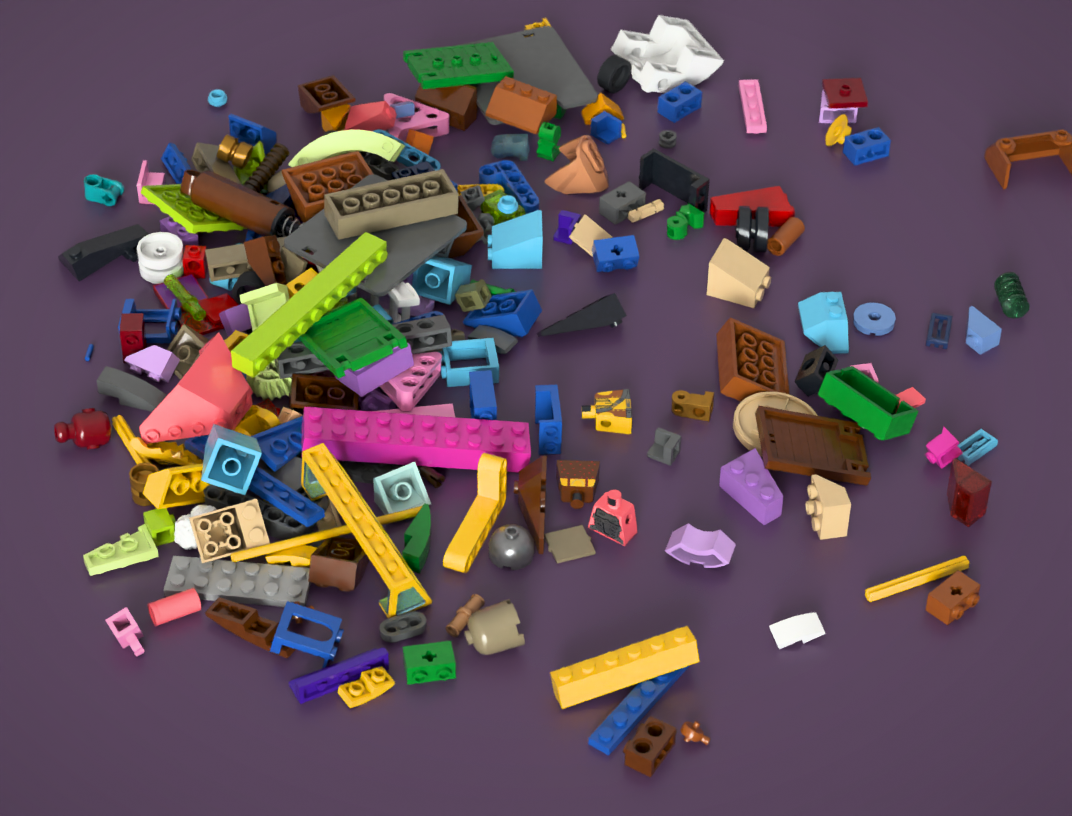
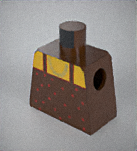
M557 460L556 480L561 501L570 502V506L574 509H580L584 506V503L594 501L599 482L600 461Z

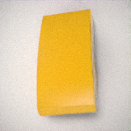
M301 545L266 554L265 558L268 564H285L290 561L292 566L308 568L310 567L311 555L317 548Z
M381 666L361 672L360 680L339 685L338 694L349 708H353L381 695L394 686L395 681Z

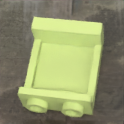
M279 283L240 295L241 303L248 305L252 331L290 299L287 286Z

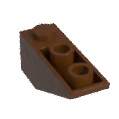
M276 235L263 236L244 242L248 263L265 286L274 283L282 285L288 283L284 271L285 266L281 259L280 244Z

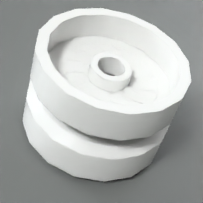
M168 232L151 233L143 237L137 245L140 275L146 281L155 284L180 278L184 274L182 240L177 235Z

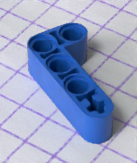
M503 160L479 168V184L501 185L504 188L505 195L513 196L518 203L516 211L519 216L539 210V198L514 162Z

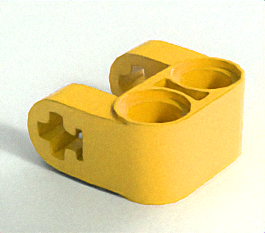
M252 405L233 431L253 436L281 425V423L271 411L257 405Z

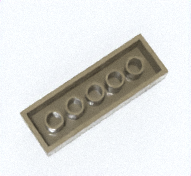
M444 169L324 194V215L338 240L362 235L365 232L372 233L458 214V192Z

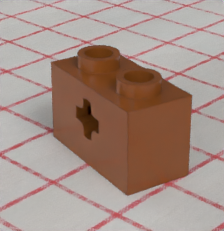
M957 570L928 594L926 611L946 625H949L955 619H960L968 608H973L980 599V584Z

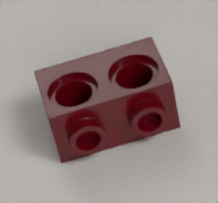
M143 313L121 314L120 339L123 363H126L124 360L127 356L147 348Z

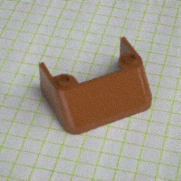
M1065 130L1002 138L986 148L984 158L1003 189H1007L1011 162L1059 155L1072 175V136Z

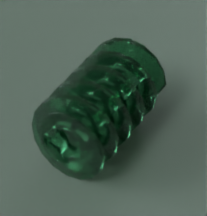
M1014 272L1001 274L994 282V288L1003 313L1010 318L1024 316L1029 311L1030 306L1019 276Z

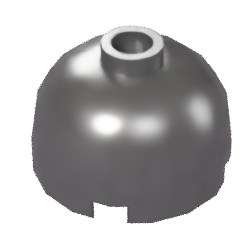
M507 524L499 527L492 534L489 540V558L498 568L503 569V566L511 567V570H519L528 566L533 560L535 553L534 539L524 527L516 524Z

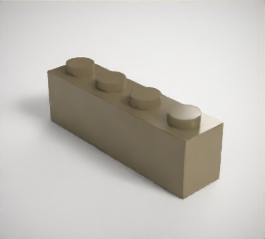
M197 142L191 160L198 172L212 171L242 185L229 162L216 157L219 149L218 145Z
M287 236L277 238L280 244V252L282 246H284V239ZM244 243L205 250L211 282L237 278L244 272L254 271L248 263Z

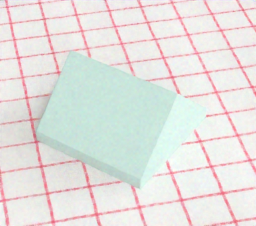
M415 462L373 478L374 502L385 515L423 506L424 503L431 505Z

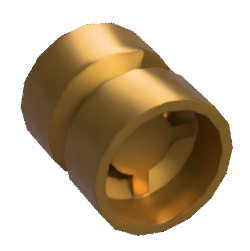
M227 134L220 144L216 157L225 162L230 160L233 166L243 170L251 157L253 146L244 141L238 143L237 138Z
M139 463L133 466L129 472L132 499L140 506L153 505L143 495L148 475L159 471L151 463Z

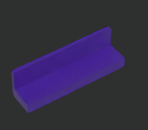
M385 647L380 649L374 648L289 681V686L299 703L302 704L338 690L339 685L360 680L361 672L381 666L386 671L389 670V653Z

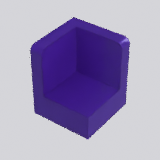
M561 210L559 213L558 229L553 236V240L572 245L574 241L569 236L575 228L574 225L581 220V214Z

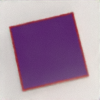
M193 274L153 286L154 293L165 309L171 308L173 299H176L177 306L181 308L182 312L196 308L195 303L208 299Z

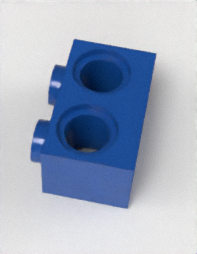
M684 82L659 96L658 113L675 123L701 108L702 91L688 82Z
M879 127L845 136L843 153L854 166L889 156L891 140Z

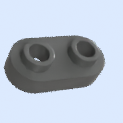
M412 611L388 618L380 624V637L386 642L393 643L420 635L426 630V617L420 612Z

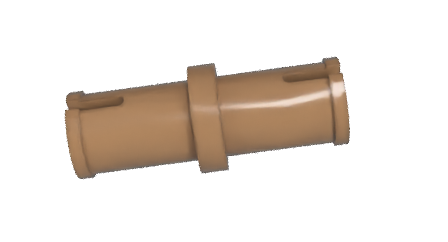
M473 594L468 602L456 611V616L446 626V631L451 636L458 637L467 625L470 615L484 606V599L478 594Z

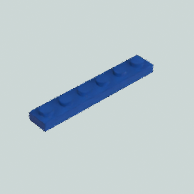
M689 666L638 683L592 733L588 744L609 756Z

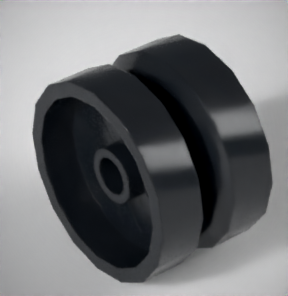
M739 206L735 238H737L736 245L744 251L749 250L751 239H753V249L755 252H766L769 224L768 207H757L754 219H752L750 206Z

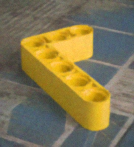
M488 453L481 455L478 463V495L445 552L443 567L465 574L469 571L506 501V458Z

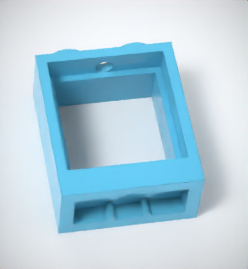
M494 338L452 341V346L438 351L442 354L441 364L443 366H441L442 379L446 378L447 387L469 385V372L491 370L493 383H499V363ZM486 358L487 366L451 369L450 361Z

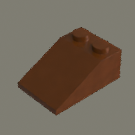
M334 75L298 85L300 104L307 114L356 102L355 97Z
M339 536L326 539L311 555L308 582L315 583L318 587H338L339 590L345 592L355 590L361 582L370 559L356 539Z

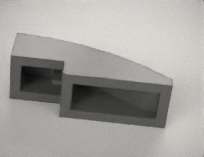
M105 366L97 379L98 393L119 398V404L153 412L167 396L148 382L124 371Z

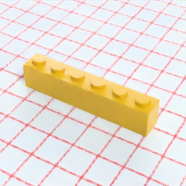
M685 626L552 671L550 676L554 694L561 708L564 709L700 661L696 639L689 627Z

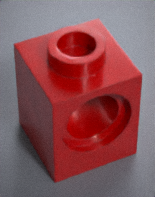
M185 245L182 258L184 276L193 274L195 278L205 279L208 268L205 250H207L206 246Z

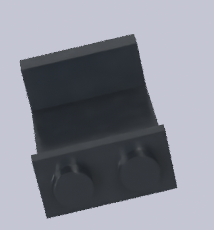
M654 148L640 157L639 188L641 190L654 184L684 202L691 204L703 213L707 212L710 179Z

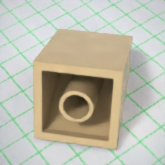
M723 238L709 262L707 295L755 308L757 302L762 301L765 288L768 289L770 286V267L730 240Z

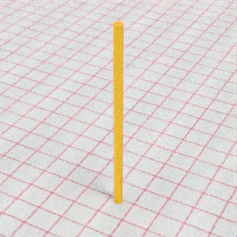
M422 506L376 518L381 525L416 517ZM347 525L234 552L231 553L232 562H237L352 532Z

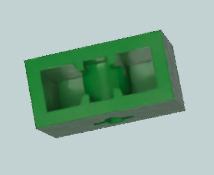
M451 641L403 647V664L407 685L456 678V662Z

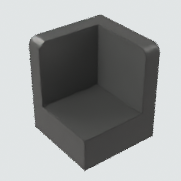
M658 427L655 430L654 444L647 452V457L671 466L680 453L681 436Z

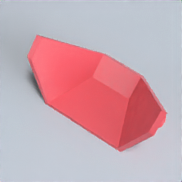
M219 332L199 350L200 356L183 378L139 426L141 439L145 444L209 435L213 424L234 430L253 405L252 389L242 372L232 367L231 352Z

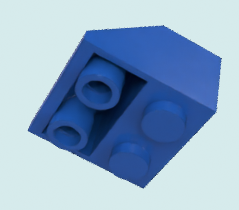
M229 115L230 135L237 138L238 143L244 141L253 147L259 141L262 142L265 157H267V153L277 143L276 132L239 116Z

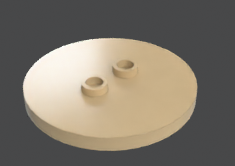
M760 392L748 396L737 406L733 417V429L738 440L748 450L751 451L756 448L762 457L755 417L758 406L818 415L807 403L792 395L781 392Z

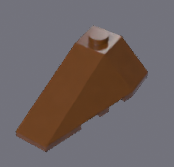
M541 456L520 470L519 480H514V494H518V505L539 554L544 553L547 456Z

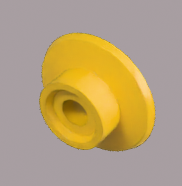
M845 114L838 116L829 127L825 137L827 146H832L837 142L843 144L845 136L851 134V127L848 126V118Z

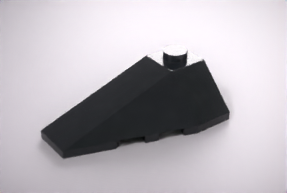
M136 224L80 242L59 255L58 258L74 277L81 281L137 246L138 242L147 236V233Z
M613 293L583 307V310L570 314L566 319H562L539 331L537 335L541 337L608 325L613 328L621 324V319L627 315L616 294Z

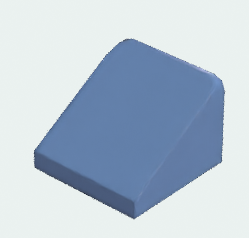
M407 101L390 105L396 112V118L415 115L413 102Z

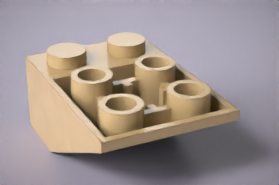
M257 499L189 518L202 563L231 556V553L270 544Z

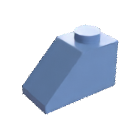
M971 306L969 307L966 325V344L981 355L999 345L1002 328Z

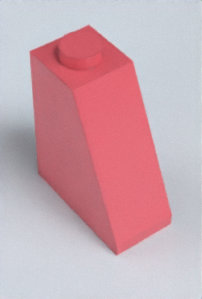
M386 101L354 105L350 107L344 130L372 132L377 129L388 130L394 127L396 112Z

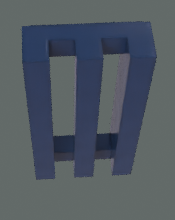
M937 313L931 314L926 346H930L932 343L935 344L934 347L939 348V345H943V349H947L953 316ZM935 319H939L936 338H933ZM943 320H947L945 338L940 339Z

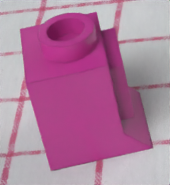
M943 426L942 434H939L927 443L926 448L928 452L925 453V456L931 464L936 463L942 469L963 454V452L957 446L959 441Z

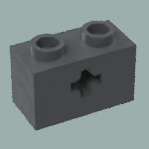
M629 181L600 197L599 214L616 225L628 218L629 211L645 205L646 192Z

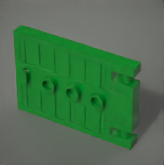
M493 42L403 51V60L405 63L407 62L408 68L418 83H421L422 89L502 81L505 77L514 78V70Z
M362 297L324 314L318 322H315L308 328L305 334L298 337L338 379L345 376V370L351 369L354 372L393 354L392 349L397 346L400 349L408 347L406 337Z

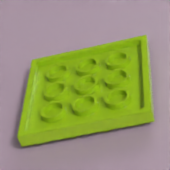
M181 184L142 187L141 194L150 203L158 206L163 213L171 216L173 221L180 223L190 233L227 232L228 230L242 231L247 229L195 205L191 201V196L180 191Z

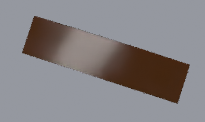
M221 597L206 610L205 614L207 617L228 631L271 652L270 649L279 624L278 622L259 617L258 611L255 608ZM282 645L280 653L277 655L288 659L296 649Z

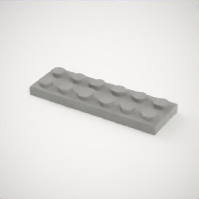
M173 555L164 586V596L168 597L194 588L200 600L216 601L221 597L236 603L285 607L287 601L292 603L300 601L301 606H306L311 582H308L310 568L240 561L232 562L218 559L202 563L201 558Z

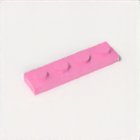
M739 80V92L747 133H766L767 124L758 80Z

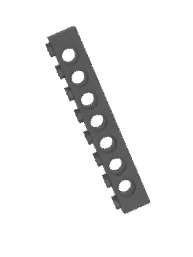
M445 315L392 324L406 337L412 354L452 346L451 327ZM302 342L293 343L277 359H274L280 379L292 377V374L305 375L329 370Z

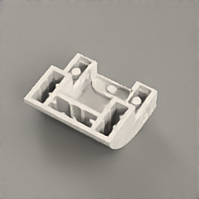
M658 15L650 34L620 30L613 47H611L615 55L617 54L631 63L632 78L640 83L644 91L649 93L652 91L666 93L684 82L695 86L713 74L724 61L688 20Z

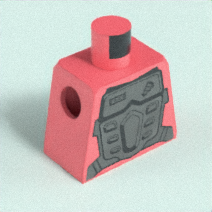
M610 490L605 492L594 504L588 528L625 546L637 533L635 508L632 503L621 498L622 494L620 491Z

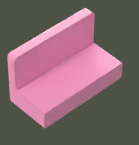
M143 160L137 182L139 204H153L141 194L143 186L164 185L165 173L149 172L147 160Z

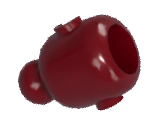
M95 408L83 409L82 412L73 415L71 423L58 422L54 425L55 439L59 443H65L73 439L76 446L87 448V450L100 448V446L106 445L111 439L109 416L106 412L95 410Z

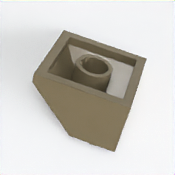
M185 324L182 325L166 349L180 359L174 371V374L180 380L200 356L199 350L209 341V339Z

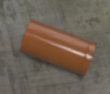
M790 217L768 239V250L776 256H781L805 231L803 222L796 217Z

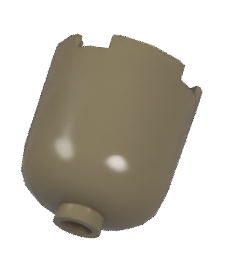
M510 599L477 610L468 618V630L464 631L468 645L473 644L480 654L491 655L525 645L523 633L519 634L516 627L517 624H520V621Z

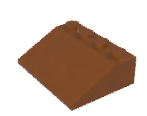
M359 151L282 170L297 214L302 222L305 223L324 209V194L351 189L366 176L374 175Z
M730 317L716 334L720 393L738 401H742L748 396L760 392L789 394L785 341Z

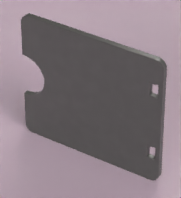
M543 26L459 44L493 42L514 70V80L557 95V104L564 110L595 103L598 100L597 92L555 29L551 26ZM501 81L469 84L477 88V105L484 116L495 87ZM485 116L490 124L498 125L504 123Z
M368 175L352 188L388 180L378 175ZM323 209L284 239V247L324 269L361 235L338 240L324 215ZM453 214L369 233L387 242L388 255L383 263L379 264L370 275L364 278L366 281L364 283L360 282L357 287L377 297L385 296L466 231L467 222ZM308 249L314 252V254L311 255L305 251Z

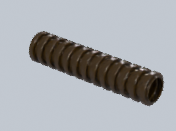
M275 143L274 148L270 149V152L266 155L267 157H264L256 171H253L252 176L248 178L243 186L261 193V190L268 184V180L272 178L275 171H278L279 166L290 155L289 150L284 145Z

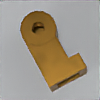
M679 390L672 394L673 414L680 417L710 421L714 407V392L705 391L704 395Z

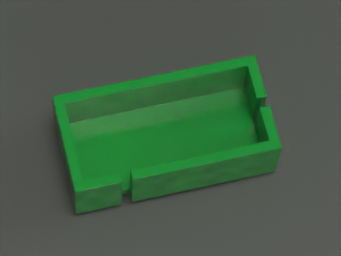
M853 366L826 372L818 393L828 405L836 407L844 416L852 418L857 422L858 426L869 430L874 434V437L883 441L909 434L918 414V410L905 401H901L896 414H894L900 398Z

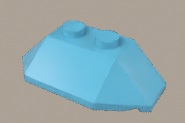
M820 292L798 302L804 335L820 347L826 345L833 354L848 353V319L842 293Z

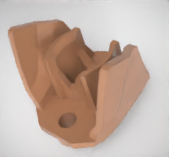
M590 135L581 136L561 145L559 150L570 160V163L551 174L545 180L547 185L563 194L598 193L609 187L604 161Z

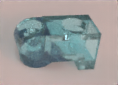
M528 134L497 135L493 138L491 154L494 157L519 156L520 161H528L530 152Z

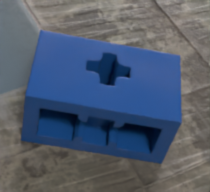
M634 235L594 240L592 255L597 272H611L616 269L629 270L637 267L640 256Z

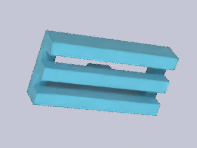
M980 429L957 445L962 452L972 445V447L958 457V460H965V465L969 466L996 447L998 440L983 429Z

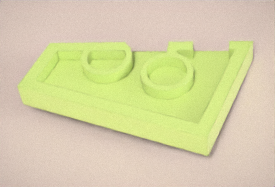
M143 524L138 527L139 531L132 535L126 533L120 536L121 540L114 544L106 543L83 555L84 563L90 576L159 557L157 547L146 525Z

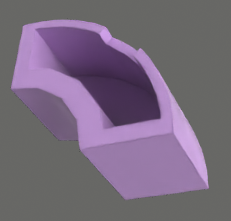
M686 524L672 532L665 552L688 565L693 562L703 564L704 568H716L729 564L736 544L721 530L713 532L702 531L690 524Z

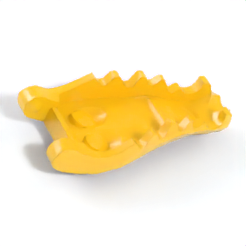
M140 437L132 438L130 441V445L139 455L147 459H154L162 465L178 464L188 466L203 463V460L199 459L198 456L189 450H185L184 444L178 446L176 441L145 444Z

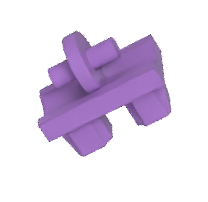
M378 388L362 397L358 396V406L361 407V411H379L396 408V404L391 398L382 394Z

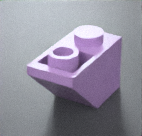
M153 345L127 356L124 361L131 366L130 370L139 375L142 372L146 373L148 378L156 382H160V380L169 382L180 359L172 352Z

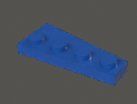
M303 416L250 436L257 439L262 452L260 458L274 472L302 452Z

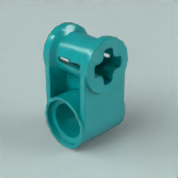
M95 174L84 178L85 198L89 201L98 202L106 206H114L117 202V197L124 193V186L117 180L107 179Z

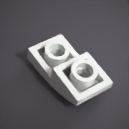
M816 612L794 616L769 626L779 649L799 640L806 643L826 634Z

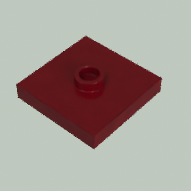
M861 78L823 79L822 86L829 109L867 107L868 100Z

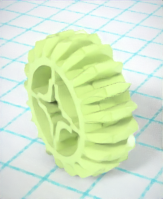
M275 360L254 378L246 374L247 383L257 397L261 396L263 400L269 397L272 401L275 397L281 399L284 395L289 396L292 377L280 379L275 366Z

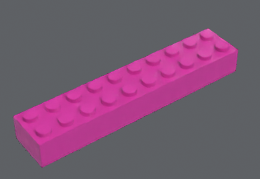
M304 407L302 452L324 443L334 457L340 461L399 465L415 462L416 466L478 470L481 455L488 453L506 458L507 472L519 473L520 470L528 466L530 462L531 446L529 424L527 422Z

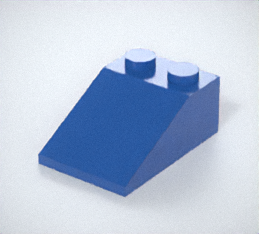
M533 289L492 295L485 308L470 311L463 320V323L477 328L479 325L489 326L512 336L523 337L529 333L530 328L542 312V308Z

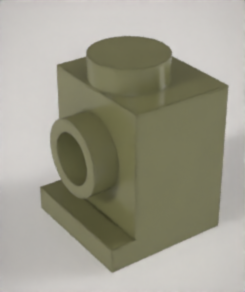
M481 279L476 283L461 285L455 297L462 311L467 312L485 308L492 295L484 279Z

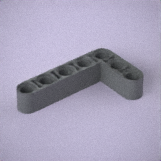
M213 484L204 489L205 505H211L217 510L257 499ZM304 491L302 495L310 500L309 496ZM328 495L312 501L325 511L328 509ZM257 499L267 535L286 540L310 534L317 524L316 522L306 527L271 503Z

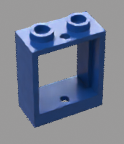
M491 370L469 372L471 419L497 420V404Z

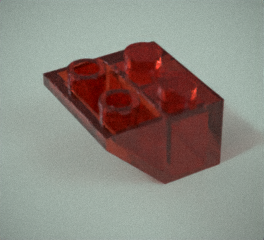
M956 458L952 460L947 489L950 515L967 527H970L986 514L992 481Z

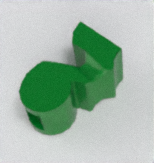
M543 122L538 134L537 157L554 161L561 153L559 150L560 146H557L561 136L560 126Z
M691 204L681 206L680 210L676 211V216L669 217L667 220V236L670 239L679 240L687 236L688 225L694 229L702 228L704 226V213Z

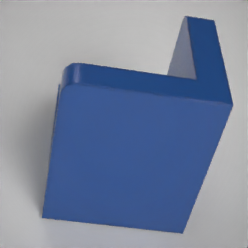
M603 111L591 119V135L607 145L621 137L622 122L618 118Z

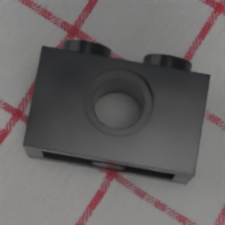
M826 345L807 353L794 382L809 397L819 392L826 372L834 371L839 360Z

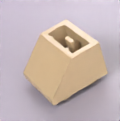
M816 474L812 475L811 485L807 487L809 501H806L805 507L807 514L812 517L813 530L817 531L820 540L847 536L851 502L845 488Z

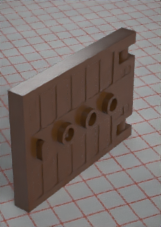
M758 406L755 417L764 468L807 476L816 474L825 479L866 486L869 484L871 474L866 472L869 464L863 437L861 434H858L861 427L856 422Z

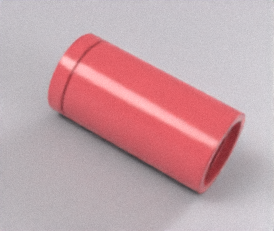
M194 588L148 603V611L155 626L201 610L200 599Z

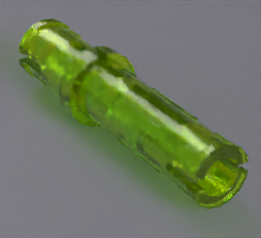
M174 274L166 276L164 284L182 303V308L189 312L196 321L204 319L206 311L198 304V299L186 290Z

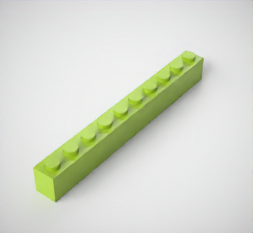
M367 232L361 235L231 350L232 367L252 378L264 371L267 365L274 359H277L298 337L305 334L308 328L315 322H318L328 310H331L338 301L346 297L348 292L355 286H358L367 275H370L379 264L386 260L388 255L387 242Z

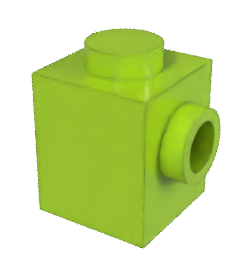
M167 508L143 512L144 523L156 546L174 542L176 520L173 514L169 515Z

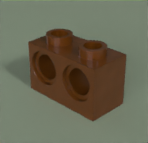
M650 716L645 724L641 723L633 740L627 741L623 750L625 765L652 777L675 745L677 728Z

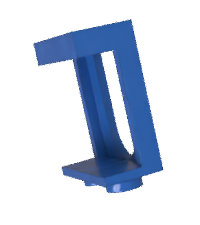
M126 299L122 314L143 313L144 322H167V332L146 334L147 343H171L174 334L178 333L177 322L181 320L182 311L177 306L176 299L172 300L170 309H136L134 299ZM120 317V321H119V325H118L119 334H120L121 317Z
M535 385V424H539V455L561 454L562 416L558 385Z
M287 601L270 651L279 654L282 645L325 658L322 667L325 668L328 660L334 661L338 647L334 646V643H340L344 631L340 629L342 619ZM293 615L327 626L332 632L331 639L318 641L288 631Z

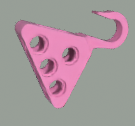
M392 93L384 95V101L389 106L395 102L410 101L414 103V108L420 109L419 112H415V115L396 118L394 127L388 129L389 134L405 142L409 129L434 137L449 133L448 113ZM429 114L437 115L436 118H428L426 116ZM437 125V128H434V129H429V128H427V127H431V126Z
M426 352L412 354L414 365L380 385L381 389L402 411H411L441 375V353Z

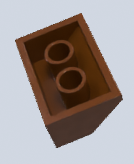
M420 83L415 95V102L448 113L449 126L465 131L477 120L476 87L460 85L422 89ZM415 108V112L420 111V109ZM429 114L426 117L436 118L437 115Z
M462 195L458 196V214L454 215L467 222V229L454 239L448 258L465 255L484 235V231Z
M292 374L289 408L304 409V407L358 410V394L336 378Z

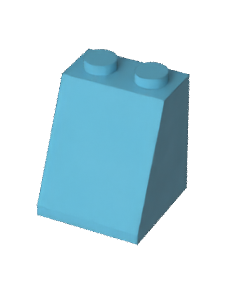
M537 210L492 226V235H488V247H492L488 248V260H492V269H542V210Z
M433 256L413 273L412 287L419 296L450 305L456 299L455 294L459 287L470 283L472 265L450 258Z
M213 424L205 444L201 481L246 495L262 454L257 439Z

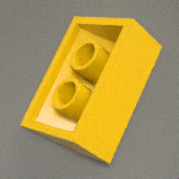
M203 463L167 468L148 475L143 495L157 509L205 502L204 489L211 484L201 481Z

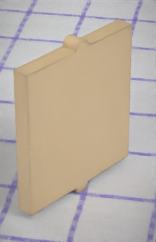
M584 215L579 223L574 225L575 228L569 236L571 240L592 257L594 240L612 238L609 233L587 215Z

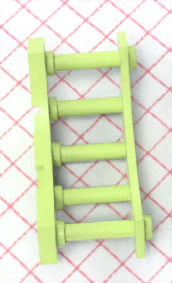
M344 130L327 134L311 142L288 165L295 167L355 151L374 153L388 161L395 162L406 146L388 136L372 131Z

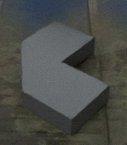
M343 461L340 463L353 482L372 484L373 478L400 468L398 464L377 463L371 466L367 462Z

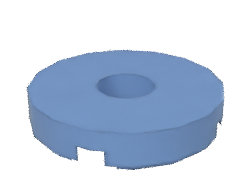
M880 303L862 304L855 309L853 314L854 326L857 330L867 335H870V333H876L875 336L888 334L893 330L896 321L895 313L892 309Z

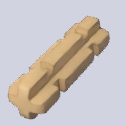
M657 199L652 203L628 212V220L634 223L655 214V211L658 213L664 209V203Z

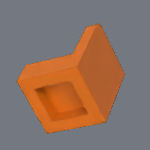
M409 129L405 143L429 155L434 136Z

